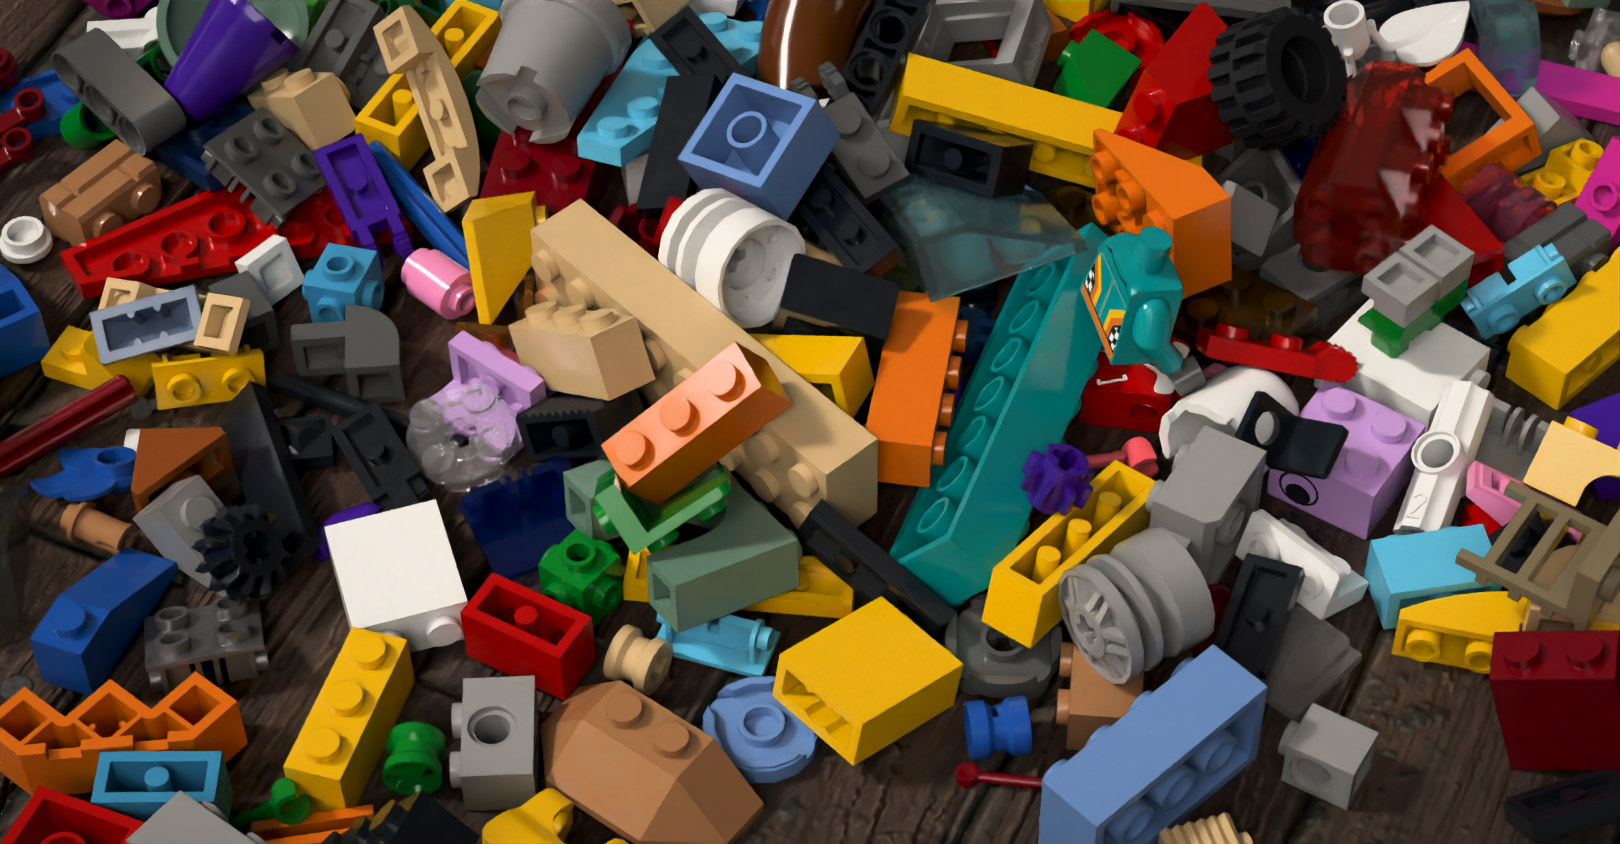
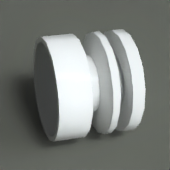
M723 188L704 189L687 198L672 214L662 233L658 259L661 264L730 320L745 329L761 327L772 321L783 293L793 255L796 253L806 255L805 240L796 226Z

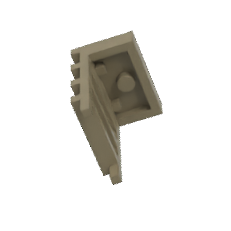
M1510 480L1505 487L1504 495L1522 505L1484 558L1462 548L1456 555L1455 563L1476 573L1475 582L1486 586L1490 580L1508 589V598L1519 602L1523 596L1542 606L1540 614L1551 619L1554 613H1557L1575 622L1574 631L1588 630L1606 602L1612 603L1620 591V509L1609 525L1606 526ZM1537 512L1555 519L1517 574L1500 567ZM1570 527L1587 535L1550 590L1532 582Z

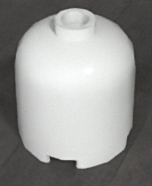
M1243 364L1229 367L1206 381V386L1183 397L1172 409L1163 415L1159 429L1162 452L1167 459L1173 455L1175 457L1184 442L1192 444L1204 425L1234 437L1256 391L1266 392L1297 417L1300 414L1298 402L1290 387L1270 370ZM1268 411L1259 417L1255 427L1256 438L1261 444L1271 437L1274 428L1273 417ZM1266 464L1264 474L1270 469Z

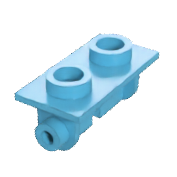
M1552 243L1544 248L1538 244L1535 248L1509 263L1507 266L1516 279L1511 284L1507 285L1497 271L1466 290L1468 296L1460 304L1468 317L1473 321L1482 338L1487 340L1495 334H1502L1511 330L1517 325L1520 318L1542 304L1546 305L1557 301L1565 294L1569 287L1577 283L1566 260L1559 254Z
M657 612V623L662 624L657 637L666 639L673 644V657L749 677L764 676L781 636V632L775 631L774 628L766 627L765 620L758 618L756 621L730 614L677 633Z

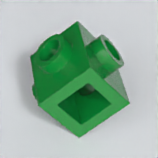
M578 529L572 531L560 544L552 545L538 564L541 594L591 616L593 628L624 599L620 555L607 542L600 539L594 540Z

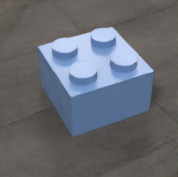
M733 72L677 159L701 191L704 189L723 188L787 222L841 135L816 99Z

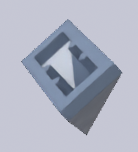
M190 285L89 312L101 365L106 366L193 343L203 312L197 286Z

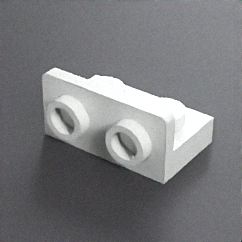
M1259 509L1251 514L1235 553L1242 561H1244L1247 553L1303 567L1306 576L1296 602L1321 621L1361 601L1369 584L1367 580L1353 571L1345 560L1332 555L1310 539L1302 528L1289 523L1284 518L1277 520L1263 509Z

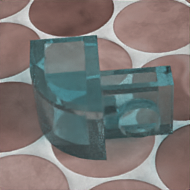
M1468 0L1479 35L1475 56L1511 97H1521L1531 86H1536L1540 65V27L1535 2H1526V0Z

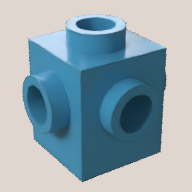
M334 243L327 244L314 269L307 271L302 285V295L304 300L308 301L312 323L345 321V305L366 306L379 311L383 302L385 286L378 251Z

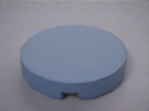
M774 676L746 677L726 685L717 693V699L711 704L710 708L708 704L703 715V732L717 741L746 781L751 784L776 783L797 775L813 760L820 745V737L772 696Z

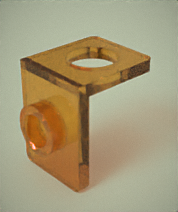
M525 275L520 284L518 321L526 318L525 310L532 306L534 276ZM456 322L452 332V338H454L464 330L482 342L492 343L499 351L507 350L508 343L514 344L508 326Z

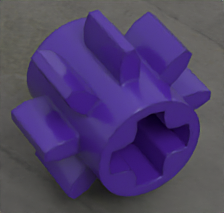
M1050 443L1044 454L1032 450L1022 468L1026 476L1020 487L1022 490L1027 491L1026 494L1029 502L1037 510L1045 514L1053 515L1058 511L1062 516H1066L1071 505L1082 509L1094 490L1089 484L1095 473L1094 469L1089 468L1088 460L1080 450L1068 444L1054 445Z

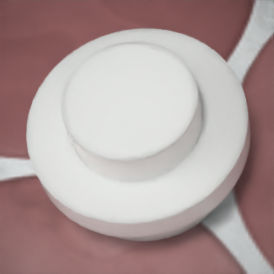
M30 216L18 217L9 221L2 229L0 237L1 254L12 263H34L44 258L53 246L50 230L37 218Z

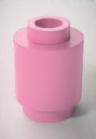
M420 248L414 251L405 261L401 270V280L406 284L409 294L445 319L453 320L468 314L475 307L476 301L470 271L440 250Z

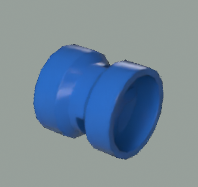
M1024 695L1005 697L1001 704H995L994 706H989L983 700L964 701V731L968 755L971 761L990 759L995 751H1006L1013 757L1031 755V722Z

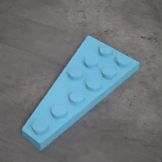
M694 11L750 76L756 74L763 22H742L729 19L726 14L721 12L702 13ZM649 35L643 37L577 136L578 157L623 167L651 147L667 77L679 76V74L656 49L649 39Z

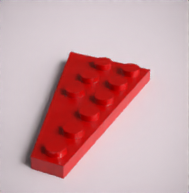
M243 186L234 194H231L228 188L215 190L212 193L204 191L59 252L63 268L83 298L87 299L102 296L107 277L141 282L153 287L238 271L234 262L274 234L287 238L296 260L321 256L328 243L360 248L358 241H353L327 186L290 211V219L278 230L272 224L265 226L262 220L249 209L256 196L245 205L239 202L240 197L247 189ZM401 212L403 226L411 240L413 239L411 223ZM388 229L372 235L376 246L392 243Z

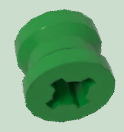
M405 722L391 728L386 735L385 741L386 753L390 757L386 759L383 765V783L389 789L408 796L420 790L430 794L439 789L443 782V767L439 760L442 759L445 753V735L438 728L421 722Z

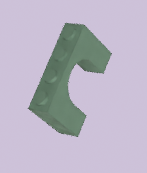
M608 458L599 459L563 472L567 519L576 529L592 539H600L605 542L620 536L617 533L610 537L592 511V507L596 505L593 498L597 478L613 468ZM714 463L673 496L718 468L719 465ZM732 475L733 490L726 495L729 504L725 508L702 522L698 520L696 515L684 522L711 530L710 532L646 556L649 604L677 633L684 632L799 587V562L802 560V547L798 537L791 529H786L778 522L761 501H756L744 490L734 475ZM637 496L648 512L658 507V505Z

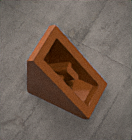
M220 427L140 429L131 484V492L137 514L172 483L199 474L210 487L234 469L226 432Z

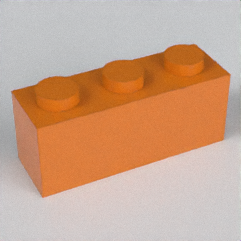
M735 341L606 440L601 446L624 488L659 506L791 406L792 402L767 360Z

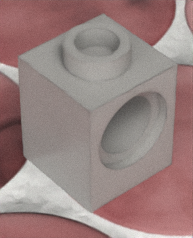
M1312 703L1300 723L1292 720L1288 724L1280 740L1278 753L1285 756L1281 781L1347 810L1372 768L1379 732Z

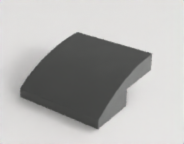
M329 0L289 72H298L306 68H310L312 72H334L335 76L345 84L350 93L351 101L349 104L351 108L360 113L391 76L388 73L373 30L375 25L389 15L383 11L380 5L369 0Z

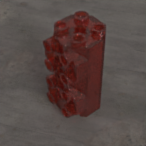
M1374 59L1363 67L1360 74L1354 78L1352 74L1347 79H1344L1347 98L1341 102L1344 109L1340 119L1335 120L1336 126L1320 136L1294 202L1293 238L1301 245V255L1309 263L1321 265L1323 268L1366 275L1393 253L1397 252L1399 254V249L1419 234V228L1415 227L1425 228L1430 208V196H1436L1441 166H1446L1449 158L1451 135L1444 134V123L1449 124L1451 121L1455 94L1454 92L1443 91L1441 87L1428 86L1424 82L1426 75L1417 65Z

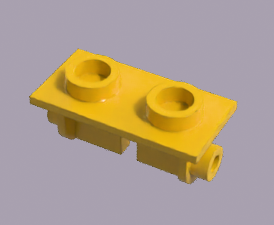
M249 344L243 345V348H238L237 354L234 355L211 353V357L201 358L200 353L167 357L166 354L161 355V361L151 362L158 410L232 401L249 381L261 384L266 388L263 351L260 348L250 349Z

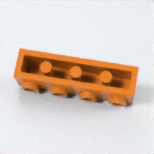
M900 290L898 292L888 337L882 349L865 427L866 430L878 438V482L930 488L934 465L944 466L948 432H941V426L950 428L952 426L955 394L948 393V389H959L962 357L955 356V353L966 352L969 321L959 320L960 297Z

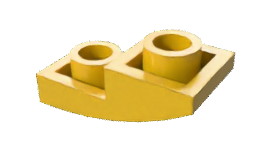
M1583 137L1552 149L1544 167L1511 181L1506 197L1537 220L1563 203L1569 201L1574 205L1601 158L1604 149L1599 144L1586 140Z

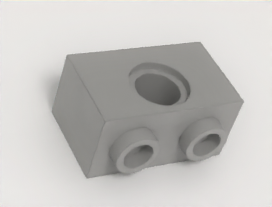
M535 675L463 678L462 702L452 703L451 710L453 738H461V751L450 752L451 787L462 788L465 811L510 810L518 808L538 794L539 704Z

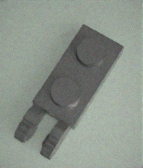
M828 61L817 68L820 81L834 100L833 103L824 107L823 110L841 135L828 156L858 200L866 206L908 183L910 173L855 93L849 92L844 78L837 71L834 64ZM800 76L789 83L792 92L816 99L819 102L812 87L803 77Z

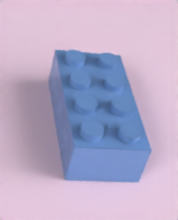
M1214 644L1195 659L1193 657L1184 659L1175 668L1167 682L1154 692L1150 690L1143 692L1132 703L1127 714L1112 726L1106 724L1098 728L1081 751L1068 761L1066 759L1057 761L1046 772L1041 782L1042 793L1038 820V844H1154L1157 842L1160 831L1165 827L1172 829L1257 758L1268 686Z

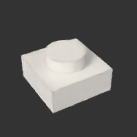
M272 235L234 262L239 273L246 270L249 272L271 306L303 284L304 275L287 238L279 235Z

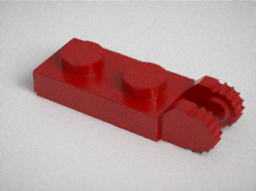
M1217 322L1216 330L1199 327L1195 343L1197 349L1208 358L1330 382L1335 380L1337 383L1341 381L1346 383L1347 380L1351 381V378L1356 376L1355 373L1358 371L1357 365H1359L1356 362L1357 358L1352 356L1353 353L1347 352L1342 346L1339 347L1337 344L1332 345L1330 342L1319 340L1306 349L1302 348L1304 340L1301 338L1271 332L1269 341L1249 337V328L1227 322Z

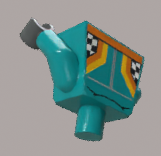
M1151 226L1142 229L1139 235L1130 232L1113 235L1100 243L1097 249V256L1079 288L1110 364H1153L1162 374L1169 377L1180 396H1185L1206 386V379L1195 357L1191 355L1183 359L1182 354L1170 341L1183 297V286L1168 255L1172 245V238L1164 230Z

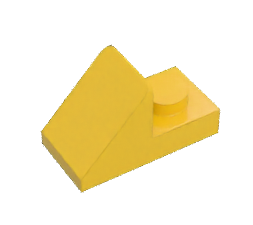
M68 325L41 360L44 376L88 390H93L117 375H123L130 381L135 389L137 398L144 397L154 384L151 362L161 361L162 359L157 354L152 353L103 366L100 362L93 329L90 332Z

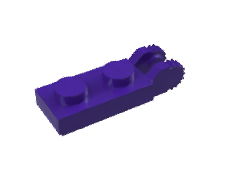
M359 133L314 150V161L353 241H358L360 248L378 251L381 270H384L383 255L380 248L376 246L372 235L388 229L397 255L401 257L402 261H406L414 252L413 246L403 226L401 211L363 134Z

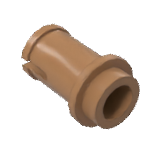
M92 501L71 502L63 512L60 520V530L66 533L67 539L70 542L80 543L84 541L113 555H116L126 547L132 548L137 537V533H134L137 527L134 524L123 522L98 511L96 504Z

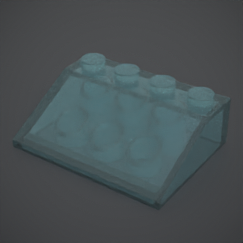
M910 174L908 183L879 198L890 235L906 256L902 261L931 303L1087 251L1085 240L1040 191L1024 189L1023 195L992 199L925 177L919 178L918 175Z

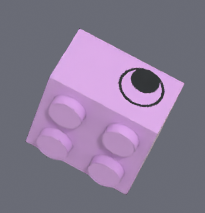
M1324 381L1298 417L1343 425L1349 430L1348 437L1329 477L1322 480L1270 468L1266 493L1366 540L1413 476L1416 467L1411 458L1412 447L1416 440L1425 433L1426 425L1341 385Z

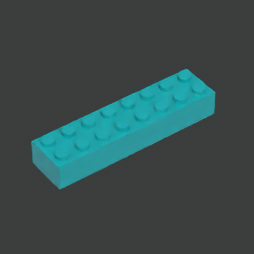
M1093 222L1022 264L954 411L951 428L947 427L945 431L948 432L944 466L934 465L930 488L919 487L888 554L953 608L960 607L969 597L989 588L993 568L1015 549L1016 545L1030 528L1028 517L1033 505L1027 498V491L1022 490L1020 487L1026 476L1022 468L1032 450L1044 454L1050 443L1054 445L1065 444L1063 436L1069 422L1076 416L1082 406L1080 396L1085 384L1098 369L1099 362L1096 359L1101 350L1102 342L1079 290L1083 279L1097 256V249L1100 243L1109 238Z

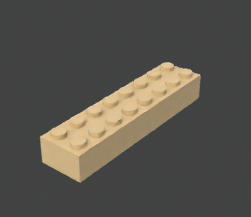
M581 198L530 230L533 252L530 260L535 271L537 288L535 301L537 304L556 301L557 306L583 305L585 310L591 311L610 308L613 314L635 316L637 318L655 376V380L638 387V389L651 406L735 341L767 360L791 400L792 405L718 461L721 465L725 464L729 471L735 470L747 480L755 493L767 503L773 502L786 513L797 529L800 528L809 512L821 499L856 528L877 513L878 438Z

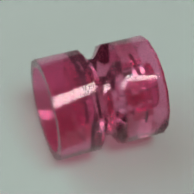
M1499 162L1489 163L1481 168L1469 180L1460 195L1501 244L1557 208L1556 202L1530 185L1525 186L1524 180Z

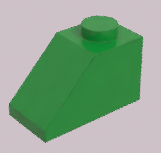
M1092 28L1080 44L1071 40L1062 52L1056 65L1063 70L1053 89L1055 94L1111 110L1124 94L1142 60Z

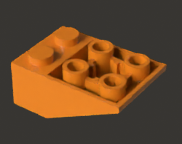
M1104 129L1094 130V154L1090 156V167L1095 177L1096 195L1092 197V207L1098 221L1102 225H1108L1115 234L1130 232L1139 235L1142 229L1150 226L1167 232L1172 238V245L1168 255L1183 286L1182 299L1232 280L1231 197L1199 165Z

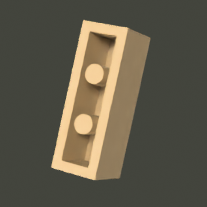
M547 301L529 307L525 310L526 318L508 325L521 366H529L537 371L542 379L545 380V389L610 401L655 380L635 316L613 314L610 308L591 311L585 310L583 305L562 307L557 306L556 301Z

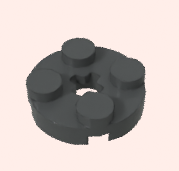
M987 593L971 599V607L963 610L958 617L956 611L946 627L945 648L950 650L964 664L958 686L961 691L968 695H984L1005 699V697L1019 695L1036 697L1048 689L1050 679L1057 672L1060 665L1062 631L1059 623L1029 649L981 621ZM997 638H1008L1010 646L1016 648L1011 651H998L993 649L992 646H996Z

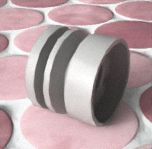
M1160 528L1145 529L1116 544L1109 555H1095L1089 558L1085 564L1075 565L1065 570L1058 580L1059 605L1063 620L1073 642L1092 668L1101 677L1113 684L1129 682L1136 678L1141 671H1149L1155 668L1163 656L1176 657L1206 641L1214 631L1215 611L1211 593L1201 570L1188 550L1173 535Z

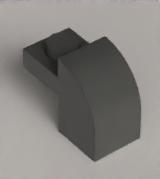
M345 305V321L291 325L290 341L298 377L346 374L350 396L370 403L374 401L378 403L405 401V369L399 334L394 323L386 315L366 306Z

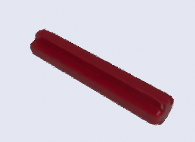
M117 375L1 441L0 478L9 475L135 403L137 395L130 381L123 375Z

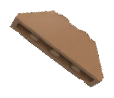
M621 680L578 687L540 725L546 787L556 789L574 802L576 807L633 844H734L764 811L763 801L713 737Z

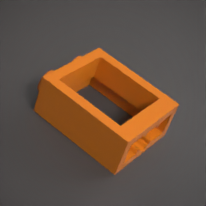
M1469 48L1464 49L1452 58L1441 61L1434 69L1413 82L1399 87L1392 95L1381 101L1386 118L1397 128L1400 143L1432 181L1446 178L1465 201L1543 154L1535 123ZM1475 87L1504 120V123L1445 158L1416 122L1470 88Z

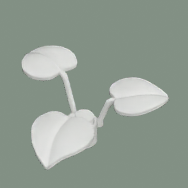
M1341 0L1333 3L1324 12L1325 25L1322 28L1326 27L1329 30L1334 46L1338 45L1342 56L1340 59L1345 61L1354 123H1335L1336 126L1330 131L1316 138L1314 156L1318 166L1324 172L1345 181H1362L1384 172L1398 155L1400 137L1396 126L1390 120L1376 118L1363 121L1355 60L1360 59L1366 53L1370 45V37L1383 53L1391 54L1396 52L1398 60L1404 65L1411 67L1437 65L1441 61L1451 58L1461 46L1470 14L1469 1L1441 3L1401 12L1388 19L1380 27L1379 32L1373 19L1366 20L1364 7L1357 1Z

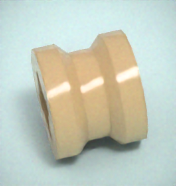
M630 624L624 625L616 633L607 650L603 666L604 676L612 681L627 680L633 683L634 689L646 696L652 695L658 690L668 673L673 656V644L661 637L650 640L644 637L640 628Z

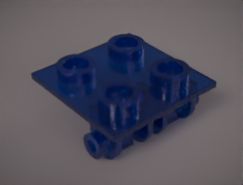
M555 457L549 458L548 462L530 468V476H528L524 468L518 469L516 481H512L508 474L502 475V485L499 480L480 487L474 485L470 487V493L461 496V501L457 502L493 573L512 580L539 570L538 564L545 552L552 545L560 544L576 529L566 517L563 472L572 469L568 459L558 461Z

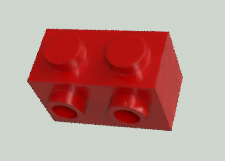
M491 573L460 612L467 656L510 676L535 675L536 688L564 701L596 661L591 616L496 573Z

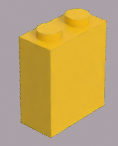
M880 596L780 653L772 696L852 766H855L952 707L955 702L964 664L950 650L940 645L917 626L906 614L900 612L885 598Z

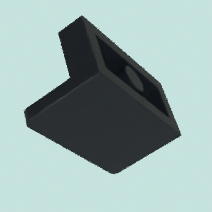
M796 253L791 260L783 293L774 313L769 334L864 337L870 365L874 366L888 337L899 285L888 280Z

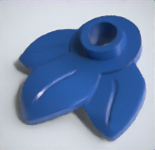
M123 446L59 449L58 459L64 470L53 476L30 480L31 488L37 493L49 498L64 497L65 501L68 502L90 501L103 497L108 493H123L131 489L136 451Z

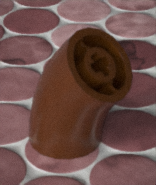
M769 0L759 42L756 80L791 91L789 83L801 76L810 84L818 100L830 98L828 90L820 81L817 68L829 61L842 74L854 50L863 19L873 0Z

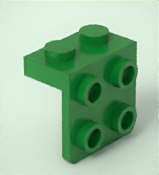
M723 464L648 512L637 495L624 488L616 471L612 468L597 478L593 498L596 505L592 507V511L605 532L610 537L619 533L633 555L646 547L653 554L673 542L680 535L676 528L696 515L698 520L702 522L729 504L726 495L733 490L732 474L727 466Z

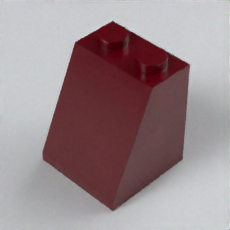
M1620 631L1494 632L1489 683L1511 770H1620Z

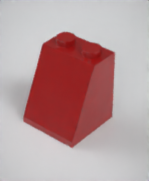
M1207 2L1200 3L1195 7L1144 68L1114 130V134L1185 161L1233 143L1235 138L1229 132L1228 123H1222L1217 114L1219 112L1217 103L1212 102L1210 91L1213 90L1212 82L1208 81V69L1212 68V63L1209 60L1210 51L1212 48L1217 47L1216 38L1220 33L1225 32L1228 26Z

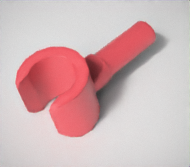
M1134 437L1128 440L1120 451L1086 455L1089 468L1091 469L1108 467L1114 460H1117L1149 478L1155 477L1159 472L1155 461L1157 455L1153 446L1143 437Z

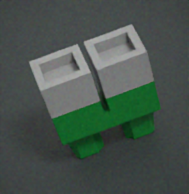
M1431 224L1401 247L1399 254L1397 252L1393 253L1363 277L1361 292L1373 299L1374 305L1358 318V322L1372 331L1371 344L1390 358L1396 359L1408 349L1409 343L1425 330L1431 331L1443 322L1444 315L1464 300L1475 252Z

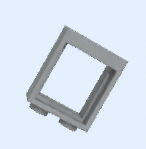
M937 0L911 53L1034 87L1054 25L1042 0ZM1003 39L996 58L948 62L954 43Z

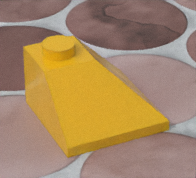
M535 191L472 200L462 220L480 327L491 326L532 266L530 258L533 252L530 230L549 218L547 206L537 205Z

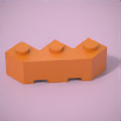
M196 671L152 709L111 679L66 716H63L25 686L0 706V772L31 796H33L39 785L66 795L93 792L100 752L222 751L226 764L248 744L238 702Z

